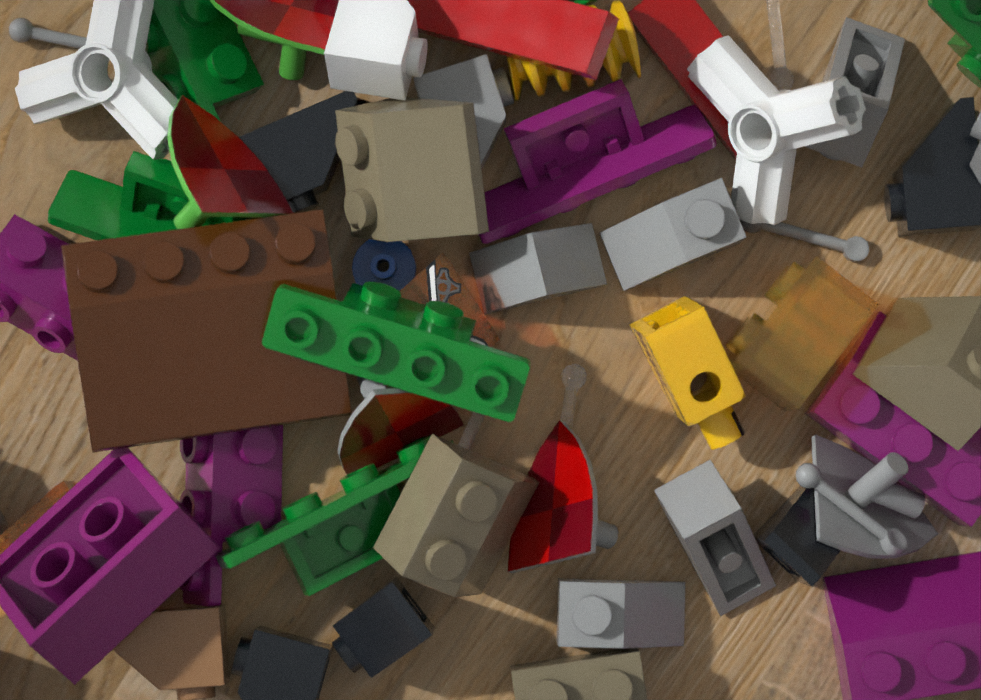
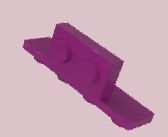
M621 79L503 128L521 177L484 192L489 232L478 234L483 244H488L500 238L513 236L535 223L559 213L570 212L585 202L616 189L629 187L640 179L675 164L688 162L697 155L717 146L715 135L700 110L694 105L640 127L630 94Z
M14 214L0 233V322H9L32 335L45 349L54 353H64L78 361L61 245H68V243Z
M283 425L180 440L181 456L186 463L185 490L182 492L179 502L221 548L180 586V589L183 591V602L185 604L201 606L221 605L222 567L219 566L215 555L223 551V542H226L224 539L226 536L257 521H260L264 530L281 521Z

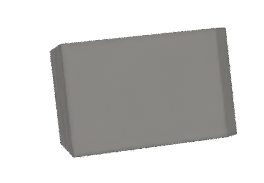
M592 223L531 232L469 253L484 315L607 285Z

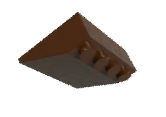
M323 209L61 245L69 309L93 453L351 415L346 372L267 349L262 344L274 295L281 284L337 300Z

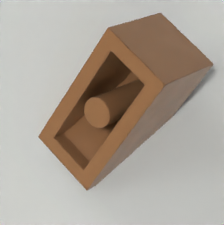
M225 604L220 606H195L154 610L148 618L141 622L113 649L157 689H176L177 700H197L216 697L215 686L225 685L231 680Z

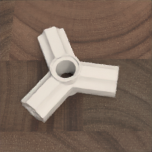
M94 0L85 46L78 49L74 54L19 72V82L15 87L20 109L30 116L34 124H42L102 104L153 160L164 158L170 153L167 141L169 117L178 99L154 75L151 60L145 51L154 0ZM110 60L115 70L113 83L107 71Z
M729 35L715 40L706 50L698 54L687 68L690 72L688 77L729 122V138L737 152L731 201L739 219L747 223L776 225L787 219L797 148L849 136L862 130V117L866 111L860 88L854 87L849 83L846 76L795 90H777Z

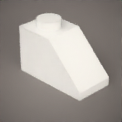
M339 0L324 52L331 89L406 100L412 76L420 78L424 72L428 48L427 39L419 38L416 12L407 0Z

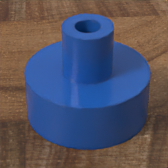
M369 239L357 250L352 263V272L356 284L362 286L365 282L387 284L399 290L402 296L414 283L416 262L411 250L402 241L384 242ZM383 262L389 264V269L386 272L378 270V266Z

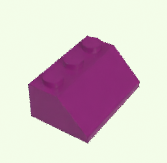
M879 311L804 414L875 465L891 452L900 454L908 464V472L898 482L908 489L923 494L925 502L957 525L972 527L981 515V427L957 451L853 375L886 317L885 314Z
M129 448L115 449L0 554V606L29 646L75 685L221 548Z
M981 551L822 577L843 700H912L981 688Z

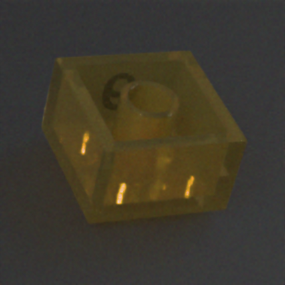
M817 256L802 266L796 261H793L789 267L786 266L764 294V297L772 302L768 310L762 317L755 312L751 317L748 316L725 345L734 353L729 361L736 375L784 412L796 410L802 406L879 306L876 301Z

